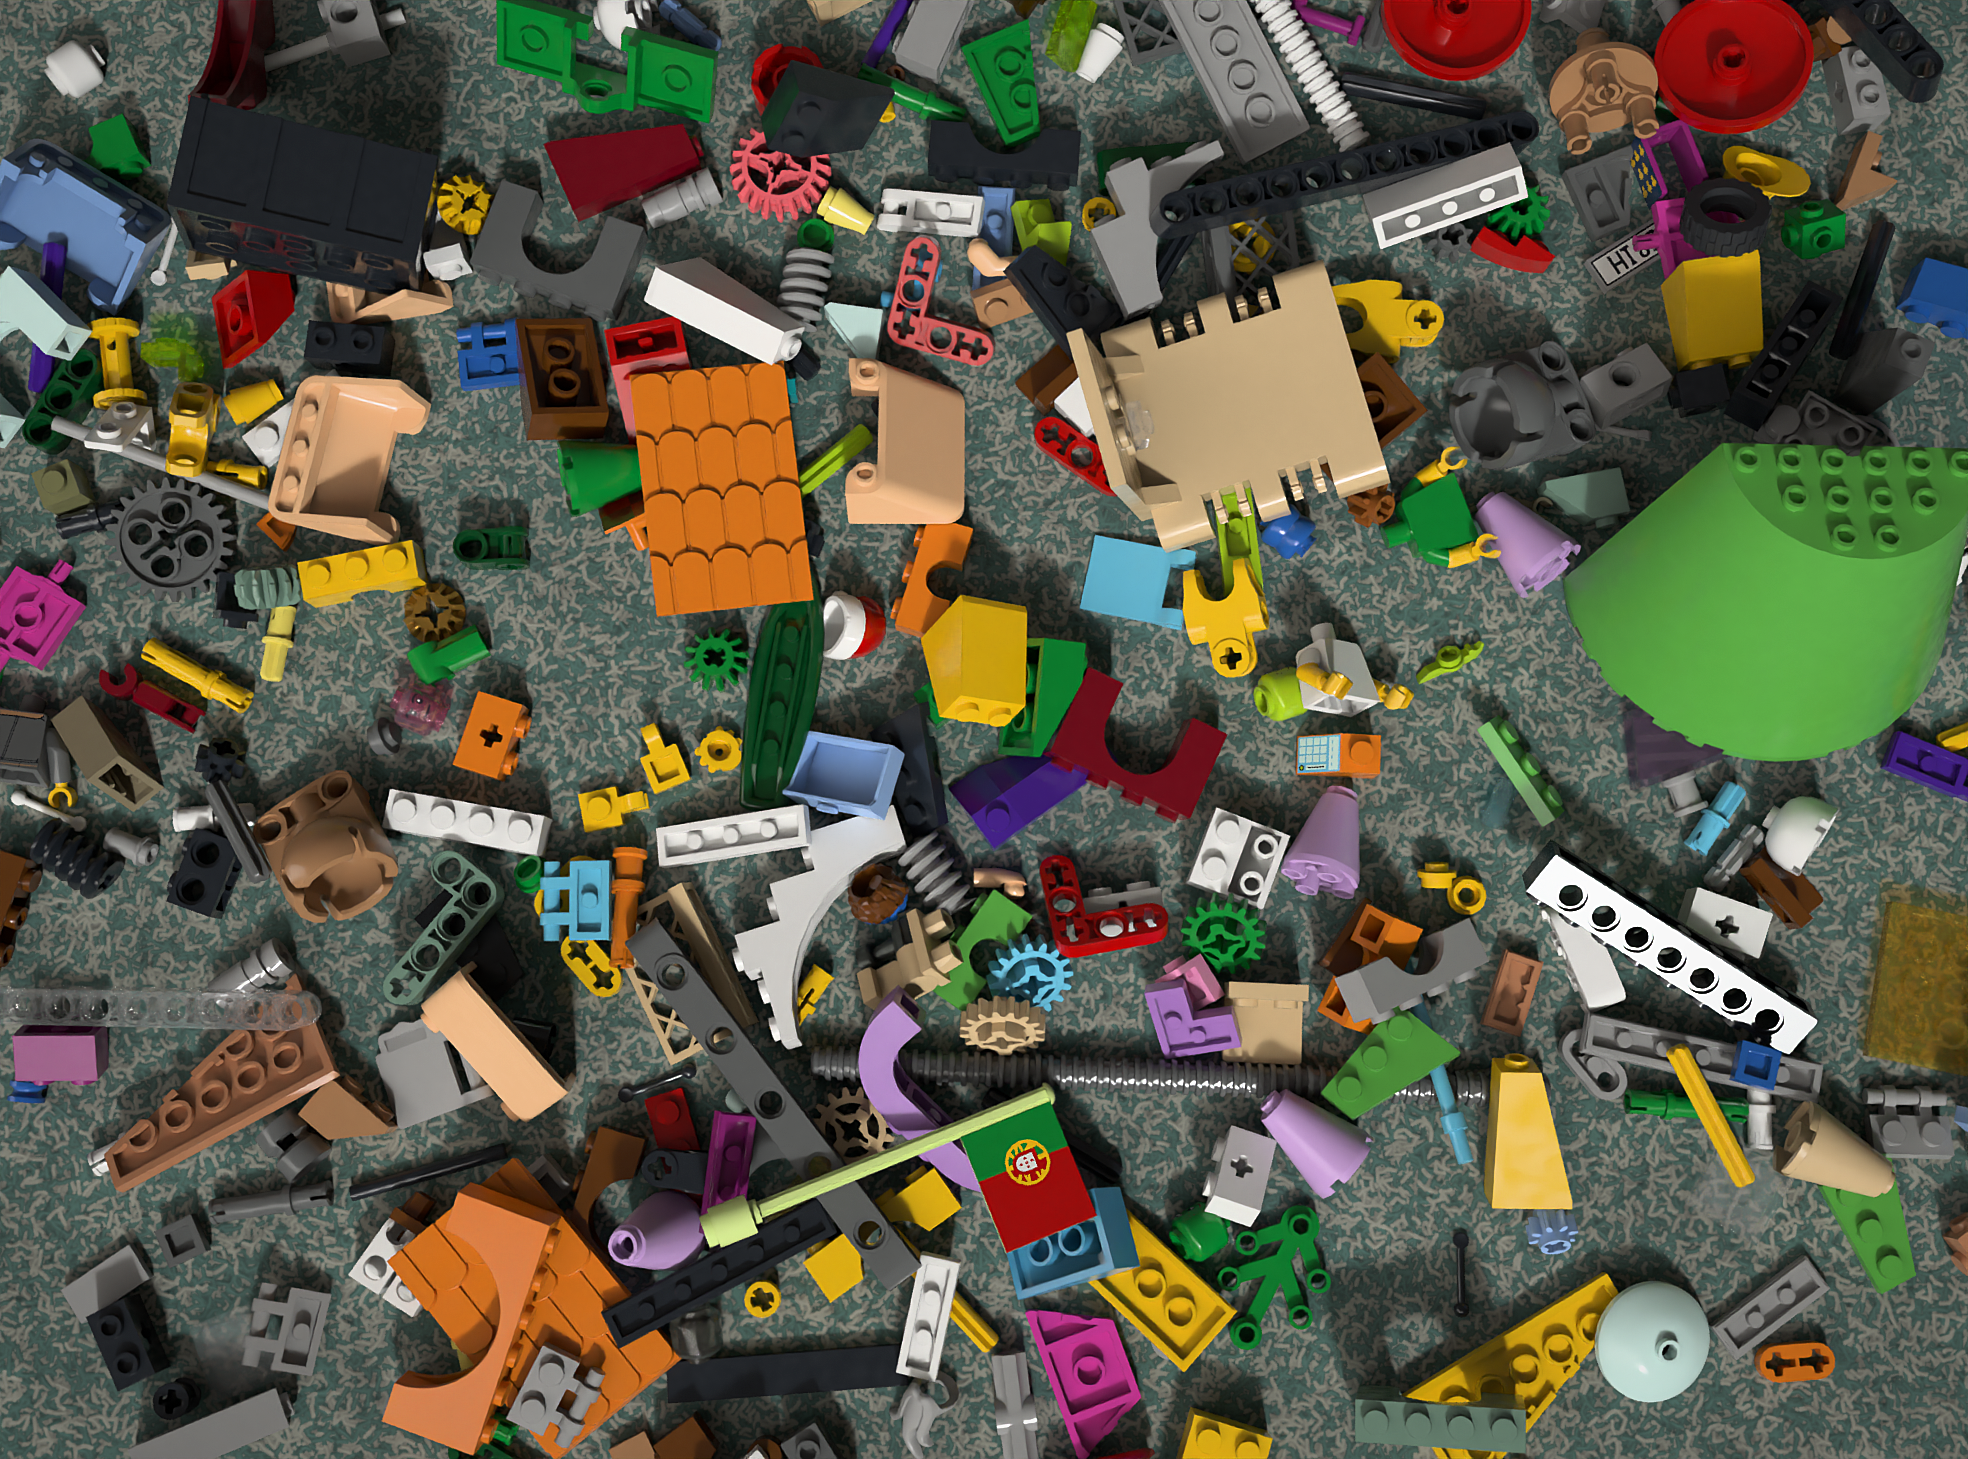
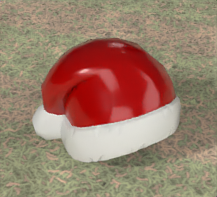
M840 590L835 591L826 600L823 606L825 626L823 656L836 660L856 659L867 656L880 646L886 635L887 622L883 609L873 599L866 596L854 597Z

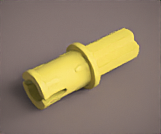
M288 605L271 608L267 634L262 637V642L266 645L260 675L264 680L280 682L283 678L288 648H293L294 645L291 641L297 613L295 607Z

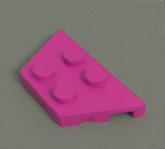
M1038 1309L1025 1310L1078 1459H1086L1099 1441L1112 1431L1118 1424V1420L1126 1412H1129L1141 1398L1114 1321L1110 1317Z

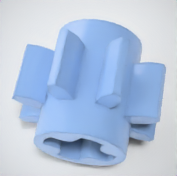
M1535 1209L1533 1217L1528 1218L1529 1225L1525 1226L1529 1244L1538 1243L1539 1249L1545 1254H1560L1569 1250L1571 1242L1576 1241L1574 1234L1579 1233L1574 1214L1565 1215L1564 1209Z

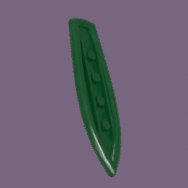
M811 565L810 573L814 600L773 604L765 620L756 648L746 707L739 805L751 812L788 807L790 798L782 793L793 777L814 714L824 660L825 626L819 587Z

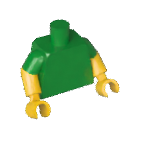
M1459 446L1446 448L1442 452L1441 460L1436 459L1415 473L1401 491L1400 502L1394 509L1398 521L1383 526L1380 529L1383 542L1388 549L1407 542L1413 558L1422 557L1426 563L1447 568H1455L1477 561L1480 555L1491 559L1500 556V550L1486 551L1487 542L1498 539V537L1492 534H1483L1479 537L1455 473L1448 474V469H1461L1467 464V459L1459 461L1456 465L1450 460L1451 453L1458 450Z

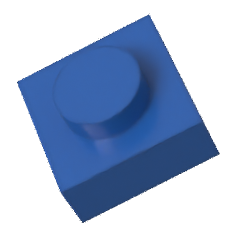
M1745 1040L1738 1041L1729 1080L1765 1091H1773L1782 1051Z

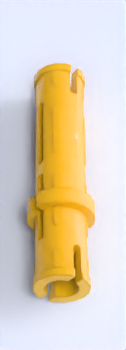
M155 637L151 638L143 647L142 659L155 664L185 683L194 686L201 691L203 697L209 700L214 698L240 714L244 713L253 701L251 698L254 697V693L227 679L226 674L218 669L213 671L201 665L199 662L169 647Z

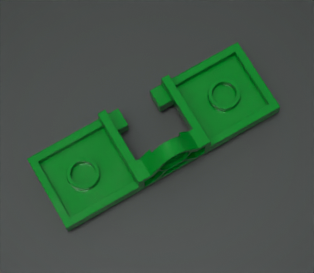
M496 0L497 65L561 82L562 92L574 95L581 108L590 113L602 114L618 109L633 112L636 106L640 104L710 123L714 113L718 51L626 26L621 33V50L628 52L627 75L576 62V38L589 41L593 35L594 17L535 0ZM590 95H598V96H603V97H601V98H596V97H592V96H590Z

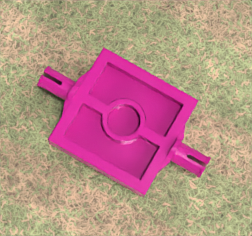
M1685 197L1655 202L1651 206L1655 226L1654 233L1634 235L1632 238V245L1636 244L1633 247L1635 252L1657 249L1661 257L1665 279L1683 261L1716 256L1706 255L1705 252L1695 250L1691 244H1687L1684 241L1683 234H1680L1679 223ZM1716 211L1706 214L1709 218L1722 223H1740L1745 221H1739L1736 214Z
M59 559L47 578L32 575L16 566L0 588V672L10 658L26 661L42 671L85 610V605L67 595L64 589L60 587L74 569L71 565Z

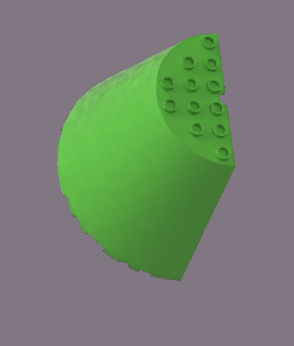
M1720 444L1564 578L1566 606L1573 628L1578 627L1584 640L1582 643L1584 651L1590 659H1594L1601 667V676L1621 697L1626 695L1636 705L1654 718L1652 723L1668 732L1677 731L1681 733L1686 741L1699 747L1708 744L1723 749L1722 754L1749 760L1777 762L1825 757L1829 752L1842 748L1848 750L1859 745L1863 740L1876 736L1887 729L1912 706L1926 688L1941 657L1968 534V448L1863 446L1860 450V455L1851 457L1839 450L1838 445Z

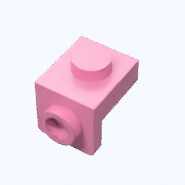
M1201 954L1186 961L1183 955L1163 966L1166 974L1155 980V983L1184 979L1194 1012L1225 995Z

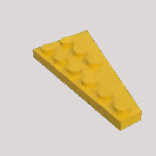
M1602 1272L1404 1392L1401 1396L1434 1402H1474L1481 1400V1392L1523 1395L1526 1408L1527 1433L1556 1398L1557 1391L1568 1378L1574 1376L1580 1368V1363L1594 1348L1595 1334L1600 1317L1607 1305L1619 1292L1608 1274ZM1431 1447L1437 1459H1502L1507 1453Z

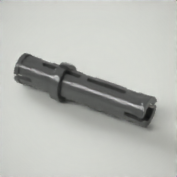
M329 1180L303 1186L291 1183L285 1184L282 1189L210 1199L208 1213L216 1212V1215L210 1216L209 1219L215 1225L221 1222L284 1212L287 1216L296 1215L299 1213V1210L332 1206L334 1203V1192L327 1193V1190L332 1189L333 1185Z

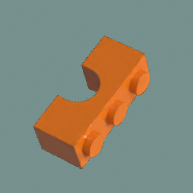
M953 522L948 524H926V526L919 524L913 546L919 549L915 561H907L902 577V582L906 583L907 587L903 598L896 597L890 616L891 619L896 620L895 628L897 631L922 638L951 606V601L939 598L929 591L927 581L929 576L940 568H952L963 571L973 539V528Z
M1366 904L1350 940L1363 947L1364 956L1361 966L1388 957L1399 969L1404 971L1423 929L1394 914ZM1333 975L1317 1011L1344 1027L1369 1035L1378 1023L1373 1025L1370 1018L1354 1023L1335 981L1337 976Z

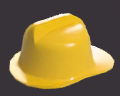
M1744 146L1729 147L1722 156L1723 164L1726 168L1723 179L1736 178L1739 181L1752 183L1754 187H1759L1763 190V194L1767 195L1769 199L1774 195L1784 197L1800 196L1807 192L1811 184L1809 175L1802 167L1784 158L1760 153Z

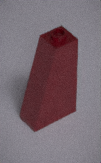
M683 124L563 139L543 144L578 222L702 170L698 158L704 155L696 135L688 136Z

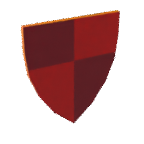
M642 490L598 508L605 534L626 526L637 551L649 547L648 537L644 530L646 518Z

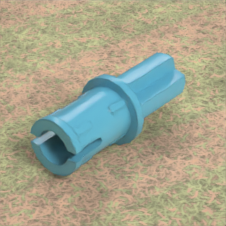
M1725 782L1708 809L1703 808L1701 810L1703 816L1684 843L1695 851L1698 849L1699 854L1706 856L1723 828H1729L1728 820L1745 797L1746 791L1734 782Z

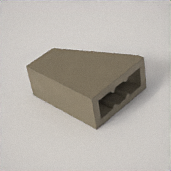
M83 695L51 719L86 780L131 811L137 810L164 788L104 711Z

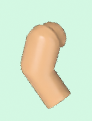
M983 238L971 240L967 250L969 261L982 275L987 277L1006 276L1003 270L1018 257H998Z
M973 868V888H1004V896L1007 899H1020L1024 896L1023 886L1026 885V881L1022 874L1002 868Z

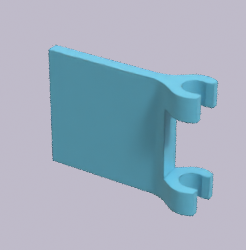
M1095 535L1080 609L1181 630L1184 619L1183 611L1163 608L1171 567L1186 571L1193 570L1196 562V552L1178 549L1166 553L1162 547Z

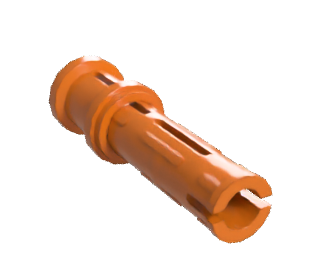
M618 847L613 849L612 855L616 859L615 879L611 882L612 893L615 894L609 966L617 968L618 964H621L620 969L634 968L635 962L634 956L627 948L625 941L636 933L638 898L645 891V883L642 882L643 861L647 859L648 852L636 847Z

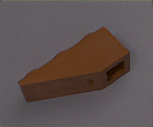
M1 848L0 971L2 967L8 965L13 956L14 947L10 944L15 931L19 930L27 919L28 910L25 904L29 894L38 888L42 878V873L39 870L41 864L35 863L29 857Z

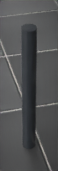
M505 1143L352 1185L349 1187L352 1201L361 1200L506 1159L508 1155Z

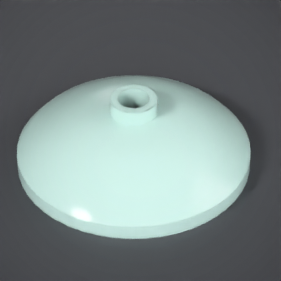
M1661 1281L1641 1282L1626 1288L1615 1296L1602 1313L1595 1334L1596 1359L1605 1379L1620 1393L1642 1402L1664 1401L1687 1389L1703 1369L1710 1344L1708 1322L1698 1302L1681 1288ZM1669 1345L1668 1351L1662 1355L1663 1348Z

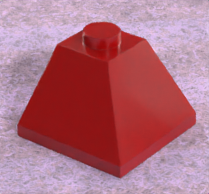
M246 270L212 297L223 369L233 368L267 343L294 312L295 293L291 289L289 274Z

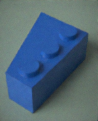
M1930 258L1923 259L1912 268L1896 309L1905 312V317L1910 321L1916 323L1928 322L1940 327V332L1945 336L1968 339V269Z

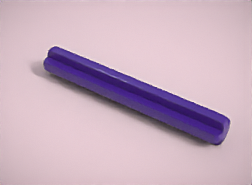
M45 242L42 252L40 280L62 300L67 248L59 243ZM34 342L32 344L28 389L32 392L43 393L53 378L55 357L45 354Z

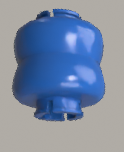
M1289 504L1290 515L1267 522L1261 521L1260 525L1265 527L1261 534V539L1267 545L1274 547L1285 559H1291L1295 553L1299 554L1302 558L1317 539L1311 535L1316 528V524L1310 518L1301 515L1294 505Z

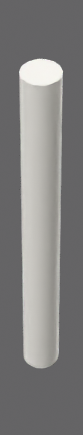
M401 8L379 15L384 30L407 23ZM326 35L264 56L265 71L269 72L331 50Z

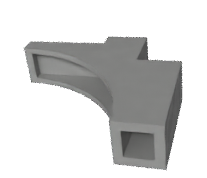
M1218 140L1208 145L1206 141L1197 142L1185 150V155L1174 160L1171 156L1161 158L1150 166L1151 170L1149 171L1142 157L1131 161L1130 157L1124 158L1110 166L1111 171L1106 174L1105 185L1120 217L1116 218L1114 214H1111L1094 223L1095 228L1090 231L1089 241L1126 321L1159 307L1163 300L1156 270L1158 236L1150 227L1152 212L1166 194L1185 189L1203 173L1220 165L1224 152Z

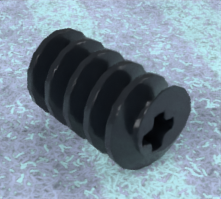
M60 817L48 821L41 828L31 845L30 859L37 864L42 863L43 868L49 873L55 872V877L61 881H67L68 886L73 890H80V894L86 899H93L106 891L122 873L124 863L119 860L109 867L112 854L107 851L96 858L100 849L98 844H90L84 849L87 843V837L84 834L78 835L71 840L75 833L74 827L69 825L59 831L63 823Z

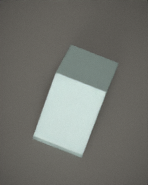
M832 302L824 306L826 318L857 358L879 359L884 326V313L882 309Z

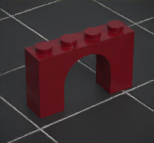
M1087 667L1083 674V682L1049 740L1043 754L1052 758L1050 762L1052 766L1064 772L1072 773L1073 769L1087 775L1085 781L1097 788L1106 790L1110 786L1122 792L1120 798L1130 804L1141 807L1142 803L1156 808L1154 814L1163 820L1176 823L1177 819H1190L1228 734L1194 717L1184 720L1166 760L1156 771L1147 775L1128 772L1118 766L1111 758L1104 739L1107 719L1124 683L1091 667Z

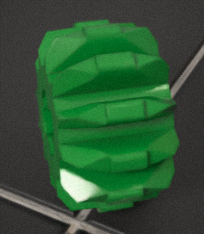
M1525 178L1527 198L1486 212L1490 214L1486 220V226L1498 225L1497 231L1508 233L1509 243L1511 244L1515 243L1518 236L1522 239L1525 235L1531 239L1533 234H1540L1545 228L1543 222L1547 221L1550 217V210L1544 207L1549 201V196H1538L1539 184L1534 185L1530 189L1527 187ZM1512 206H1516V213L1511 209ZM1519 208L1524 212L1523 215H1519Z
M709 627V639L705 640L700 633H696L694 638L700 644L698 648L692 645L686 646L685 651L694 656V658L687 659L683 663L686 669H695L689 676L693 683L703 679L702 689L708 692L712 688L714 681H716L718 691L723 693L726 689L724 680L729 679L734 687L740 684L736 676L733 675L735 671L740 674L748 673V668L738 662L746 661L750 658V654L748 651L739 650L743 646L744 641L741 637L731 640L732 632L730 629L725 628L718 638L716 629ZM713 652H716L719 656L726 653V656L721 657L724 661L722 666L718 667L716 664L707 665V663L712 662L709 656Z

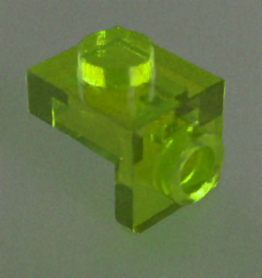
M166 337L156 338L155 342H141L140 357L152 367H178V380L181 383L197 382L198 378L203 377V359L188 343H179L176 339Z

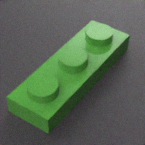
M1497 715L1477 729L1541 826L1544 827L1564 812V809L1561 807L1563 804L1561 796L1552 785L1547 786L1539 774L1541 771L1540 766L1533 755L1524 752L1517 741L1519 737L1513 725L1507 720L1503 721L1501 716Z

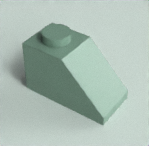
M1620 467L1545 481L1537 488L1538 497L1550 499L1553 507L1583 526L1595 524L1597 530L1619 525V519L1630 512Z

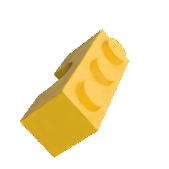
M413 540L297 563L303 600L315 608L353 601V595L361 592L387 590L394 593L423 587L428 583L423 549Z

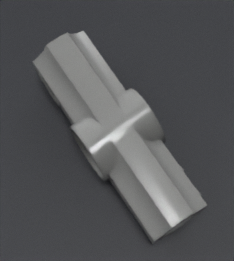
M1025 1350L991 1354L993 1382L995 1383L996 1398H994L997 1433L1001 1435L1004 1459H1039L1035 1435L1038 1427L1034 1394H1030Z

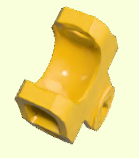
M1366 280L1358 283L1332 286L1336 304L1354 308L1363 319L1364 326L1362 329L1355 333L1346 334L1353 359L1360 362H1366L1378 351L1388 364L1395 363L1400 360V346L1424 347L1431 344L1443 326V311L1432 301L1402 300L1403 286L1395 281ZM1418 318L1424 319V325L1428 326L1427 329H1421L1420 322H1416Z
M184 382L177 385L169 408L168 421L171 423V435L165 461V470L169 474L193 478L200 476L207 466L209 444L214 432H217L221 395L213 394V389L206 384Z
M1249 558L1233 560L1234 588L1232 593L1221 601L1213 599L1208 594L1203 576L1199 570L1184 571L1182 610L1191 643L1193 645L1209 643L1213 666L1220 675L1225 677H1242L1250 674L1258 662L1253 632L1269 629L1270 623L1265 594L1258 583ZM1234 653H1241L1242 660L1236 663H1229L1228 656Z

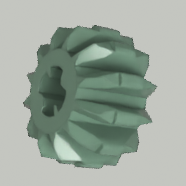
M293 564L253 566L241 569L235 574V596L238 598L239 606L245 609L262 610L296 604L303 598L299 570Z

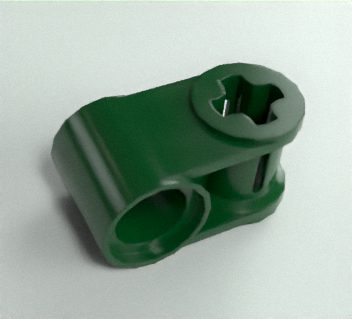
M502 526L493 529H467L457 534L453 541L454 554L469 569L524 570L530 568V561L526 559L525 538L529 536V529L526 527ZM474 542L482 544V551L478 556L474 558L465 557V549L469 544Z

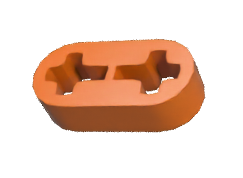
M1818 1341L1781 1342L1766 1344L1758 1349L1754 1364L1757 1372L1772 1382L1818 1380L1826 1378L1832 1373L1835 1367V1357L1828 1346ZM1814 1349L1817 1354L1823 1355V1362H1818L1817 1370H1814V1367L1811 1365L1800 1364L1799 1358L1811 1357L1812 1350ZM1774 1352L1779 1358L1790 1359L1789 1365L1777 1367V1373L1773 1369L1766 1367V1361L1772 1360V1353Z

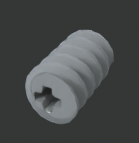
M801 247L786 254V262L789 265L783 268L785 279L780 283V291L783 294H780L776 301L780 307L778 309L805 326L804 331L817 332V329L810 324V321L822 320V314L813 310V307L825 306V300L817 296L816 293L827 292L829 288L828 285L820 282L819 279L830 278L832 274L830 270L822 267V265L832 264L835 259L826 252L814 248Z
M935 831L908 847L899 859L898 864L901 867L913 865L906 877L908 880L921 879L914 890L916 893L929 892L922 902L925 907L937 905L934 911L943 909L951 916L974 902L977 897L970 899L963 897L970 889V885H956V881L963 873L961 870L948 872L947 869L955 860L953 857L940 859L939 856L946 846L945 844L932 846L931 842L938 835V832Z

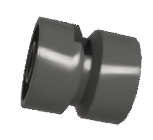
M293 1107L277 1117L255 1138V1142L268 1158H278L276 1167L290 1184L308 1174L332 1151V1148L318 1132H309L311 1125L298 1115L300 1110L297 1107ZM296 1136L298 1141L288 1148L285 1144Z

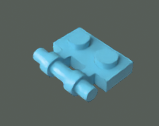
M570 861V877H560V862H544V877L540 878V890H544V913H540V925L544 926V941H559L560 925H569V940L571 941L611 940L612 861ZM560 890H570L569 912H560Z

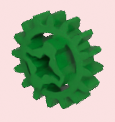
M1215 892L1212 894L1211 902L1209 903L1200 897L1198 898L1196 908L1189 906L1186 918L1183 919L1181 932L1184 933L1181 942L1182 946H1190L1188 954L1190 959L1201 954L1207 965L1209 963L1214 965L1215 973L1219 974L1223 966L1228 967L1231 974H1235L1239 964L1248 970L1252 959L1260 960L1262 949L1265 948L1267 934H1265L1267 922L1259 920L1260 909L1255 908L1249 911L1247 909L1249 900L1244 898L1240 903L1234 902L1233 893H1229L1226 900H1221L1220 896Z

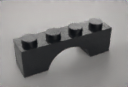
M931 120L928 176H935L937 181L943 183H953L957 181V178L972 179L973 183L982 186L993 185L995 181L1010 182V185L1015 188L1024 189L1031 187L1032 184H1045L1050 190L1066 191L1069 189V186L1077 187L1081 131L1044 128L1036 142L1028 149L1015 154H999L986 149L977 141L969 123Z

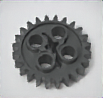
M163 477L161 488H159L154 480H147V492L140 487L134 486L132 487L135 496L134 500L121 496L120 500L126 508L124 511L111 510V513L119 521L118 524L106 525L105 528L116 534L115 538L105 540V544L116 546L117 551L109 555L108 560L121 561L122 565L116 569L115 573L116 575L130 574L126 586L133 587L141 583L139 594L142 596H147L155 589L154 596L156 601H163L167 592H169L171 601L179 602L181 591L184 592L189 600L195 599L196 587L203 593L210 592L207 580L210 579L216 582V571L218 569H231L230 565L223 559L225 555H236V551L227 547V542L236 540L237 536L227 534L225 530L234 524V520L221 519L220 516L227 510V507L225 505L212 506L217 497L216 494L209 493L201 497L203 492L202 485L195 484L188 491V480L180 478L176 488H174L171 478ZM176 503H180L185 509V517L178 524H174L169 518V509ZM194 521H201V525L198 528L174 540L176 548L164 546L153 553L147 560L142 559L143 553L168 541L167 532L179 534L191 526ZM146 523L152 530V537L148 543L142 545L137 541L136 530L140 525ZM202 535L208 543V548L203 555L198 557L191 550V542L196 536ZM164 556H169L174 562V571L168 577L162 576L158 570L159 560Z

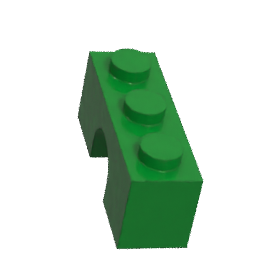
M123 113L88 128L93 141V148L84 162L115 181L137 178L142 174V169L152 166L135 126Z

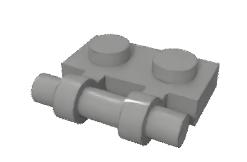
M1879 1085L1878 1089H1863L1862 1099L1864 1104H1878L1879 1115L1869 1114L1864 1118L1867 1143L1886 1158L1950 1159L1955 1156L1949 1117L1932 1115V1106H1945L1947 1104V1094L1944 1090H1931L1929 1086H1914L1913 1089H1896L1893 1085ZM1896 1105H1913L1914 1116L1897 1115Z
M262 1283L258 1298L253 1299L251 1311L255 1312L249 1335H244L241 1347L245 1348L241 1365L258 1367L261 1352L265 1351L274 1353L270 1370L312 1376L331 1294L290 1287L287 1301L282 1303L274 1301L278 1285ZM271 1314L283 1316L277 1340L265 1338Z
M545 1341L506 1419L541 1436L544 1435L549 1423L552 1422L560 1428L554 1442L563 1448H569L574 1436H579L585 1425L583 1418L590 1404L597 1402L602 1392L600 1385L606 1373L600 1368L591 1367L586 1378L575 1374L581 1358ZM566 1389L575 1392L577 1395L569 1411L558 1406Z

